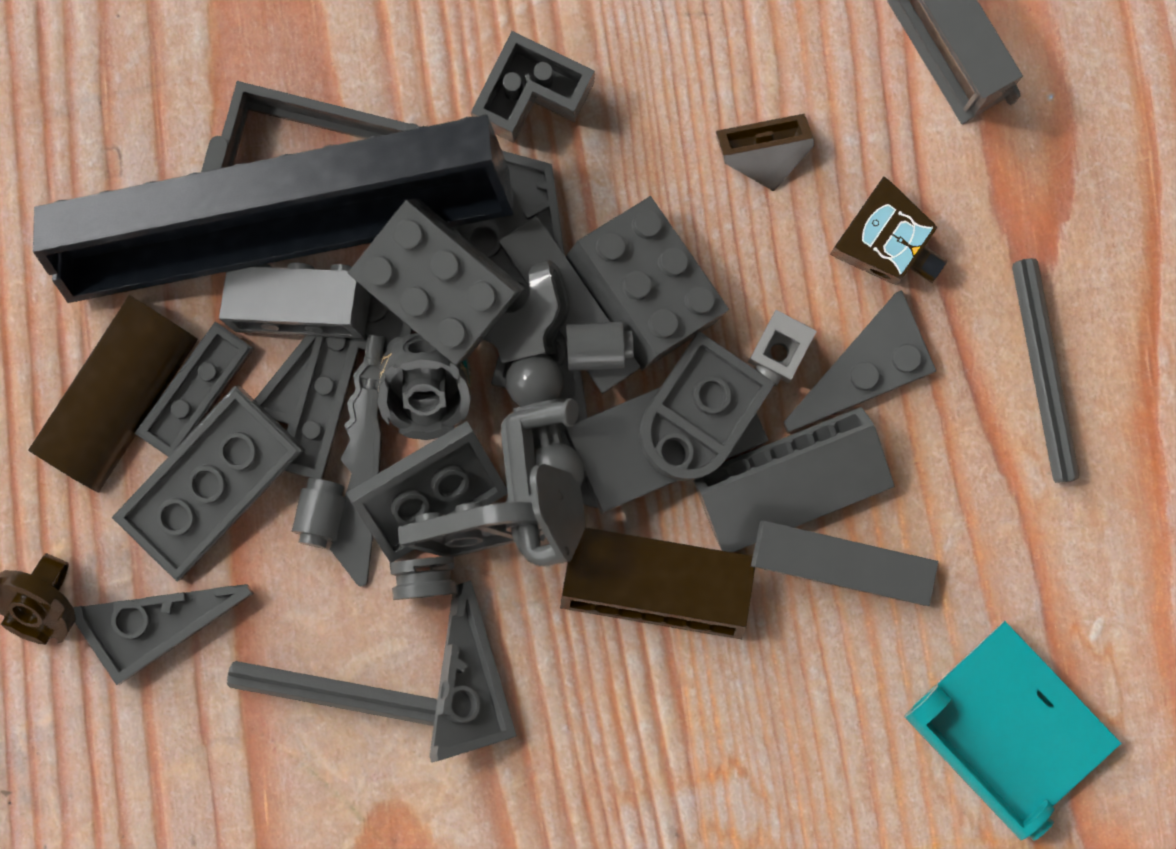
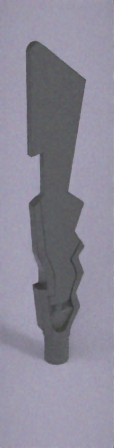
M367 334L364 362L353 374L356 390L347 402L350 419L344 424L350 441L341 457L342 462L352 473L346 492L380 473L382 428L377 397L380 366L386 338L383 335ZM346 493V503L337 542L331 543L330 550L355 583L361 587L365 586L368 582L373 535Z

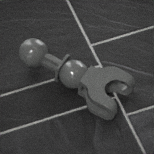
M551 260L536 263L531 267L529 271L530 296L524 307L515 312L507 310L483 339L492 343L498 349L502 364H510L506 373V389L512 400L520 406L514 408L513 412L567 400L559 399L563 390L564 375L558 363L549 355L557 354L555 338L557 331L566 321L570 306L560 269ZM555 423L532 429L535 444V464H547L568 471L581 487L585 475L583 461L572 447L562 443L559 424Z

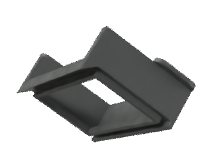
M887 0L961 125L1003 100H1006L1009 105L1016 103L1021 96L1016 85L1023 75L978 0H919L974 91L970 99L966 96L910 1Z
M237 81L222 136H214L210 140L201 172L234 165L249 110L363 139L412 130L419 126L414 123L409 124Z

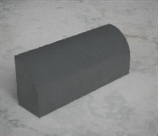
M862 407L725 461L711 474L701 479L693 480L720 549L727 552H735L756 543L760 521L794 528L895 487L875 425Z

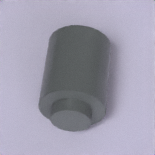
M622 322L566 324L568 371L625 368L624 359H633L632 331H623Z

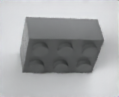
M651 196L579 239L565 256L610 322H622L623 331H632L633 356L642 371L694 338L699 331L702 333L713 326L729 310Z
M419 198L405 200L347 273L454 365L468 359L525 289Z

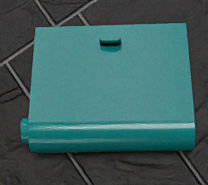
M1003 621L921 697L904 716L1019 840L1030 837L1035 841L1044 835L1054 823L1050 818L1054 812L1053 806L1122 744L1006 621Z

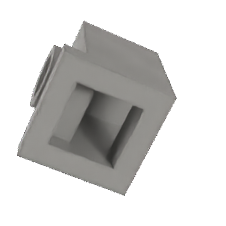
M775 310L748 363L756 366L755 370L775 383L774 386H777L780 380L789 384L817 331ZM774 345L785 347L787 350L786 359L782 361L773 359L770 354L771 348Z

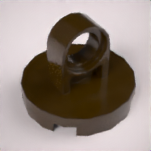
M46 553L40 559L32 574L13 570L0 572V614L5 617L0 625L18 637L37 644L46 645L50 638H57V643L63 642L76 621L74 608L59 591L66 577L69 562Z

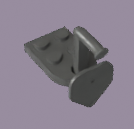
M568 398L564 402L547 403L513 412L503 420L501 437L509 502L485 506L481 503H466L456 506V513L444 516L441 513L418 515L415 517V523L398 527L399 545L442 557H456L516 543L524 557L536 566H552L571 561L586 525L582 492L578 481L575 480L570 472L547 464H535L532 429L555 423L573 426L578 418L577 402L573 398ZM545 534L549 544L541 546L540 536Z

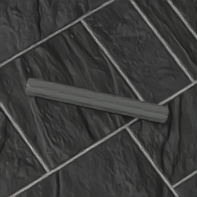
M1033 258L1016 261L1012 266L1052 477L1055 483H1065L1079 478L1078 464L1039 264Z
M239 661L233 662L229 667L227 685L230 688L434 726L437 699Z

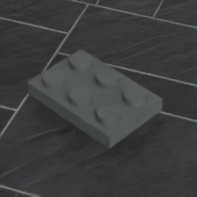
M467 421L346 492L352 505L390 563L414 550L399 545L398 527L415 523L416 516L425 513H441L444 516L456 513L455 507L466 503L490 505L508 494L505 484Z

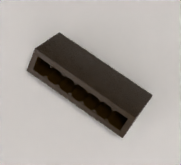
M129 295L28 451L72 479L99 493L137 435L135 432L158 402L198 339Z
M585 527L571 561L567 562L560 609L742 640L747 627L755 567H751L753 556Z

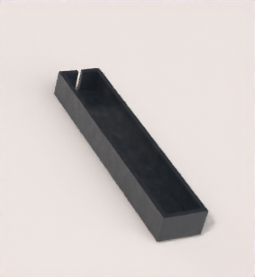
M488 114L465 117L460 120L437 125L420 126L412 130L388 135L372 136L368 139L339 145H327L319 149L294 154H283L275 158L250 163H239L231 167L206 172H195L187 176L157 182L152 181L133 187L102 191L98 194L69 200H58L54 203L35 206L33 253L48 275H52V281L66 302L72 303L372 243L405 200L419 198L452 227L513 215L510 173Z

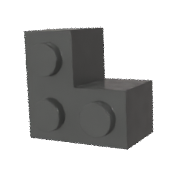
M511 31L471 111V116L476 117L488 114L495 134L513 143L534 103L575 123L595 83V71Z

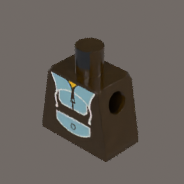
M884 176L830 253L835 258L894 285H898L909 268L933 283L947 263L946 259L925 246L937 229L935 223Z

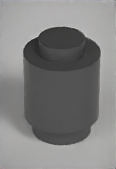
M308 478L307 487L302 488L291 531L300 535L298 543L325 549L327 541L337 542L346 498L342 496L344 491L343 485L322 479Z

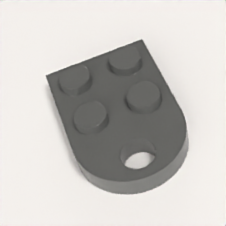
M699 331L641 418L639 443L644 457L657 472L670 479L693 481L711 474L726 460L775 383ZM666 441H677L684 447L685 460L682 464L671 465L664 460L662 446Z

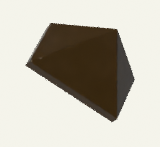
M805 114L716 131L724 163L772 191H775L814 147V138Z

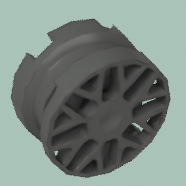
M454 556L391 562V575L396 576V586L392 588L393 600L457 594V583L451 580V570L455 568ZM430 567V570L416 572L415 568Z

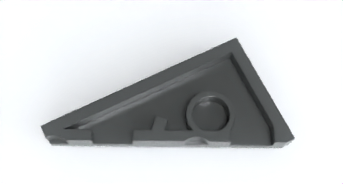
M902 290L896 292L786 418L784 428L787 433L936 372Z
M471 581L458 584L457 594H452L429 755L431 763L517 737Z
M248 584L78 606L73 607L76 616L75 624L114 683L120 685L254 593Z

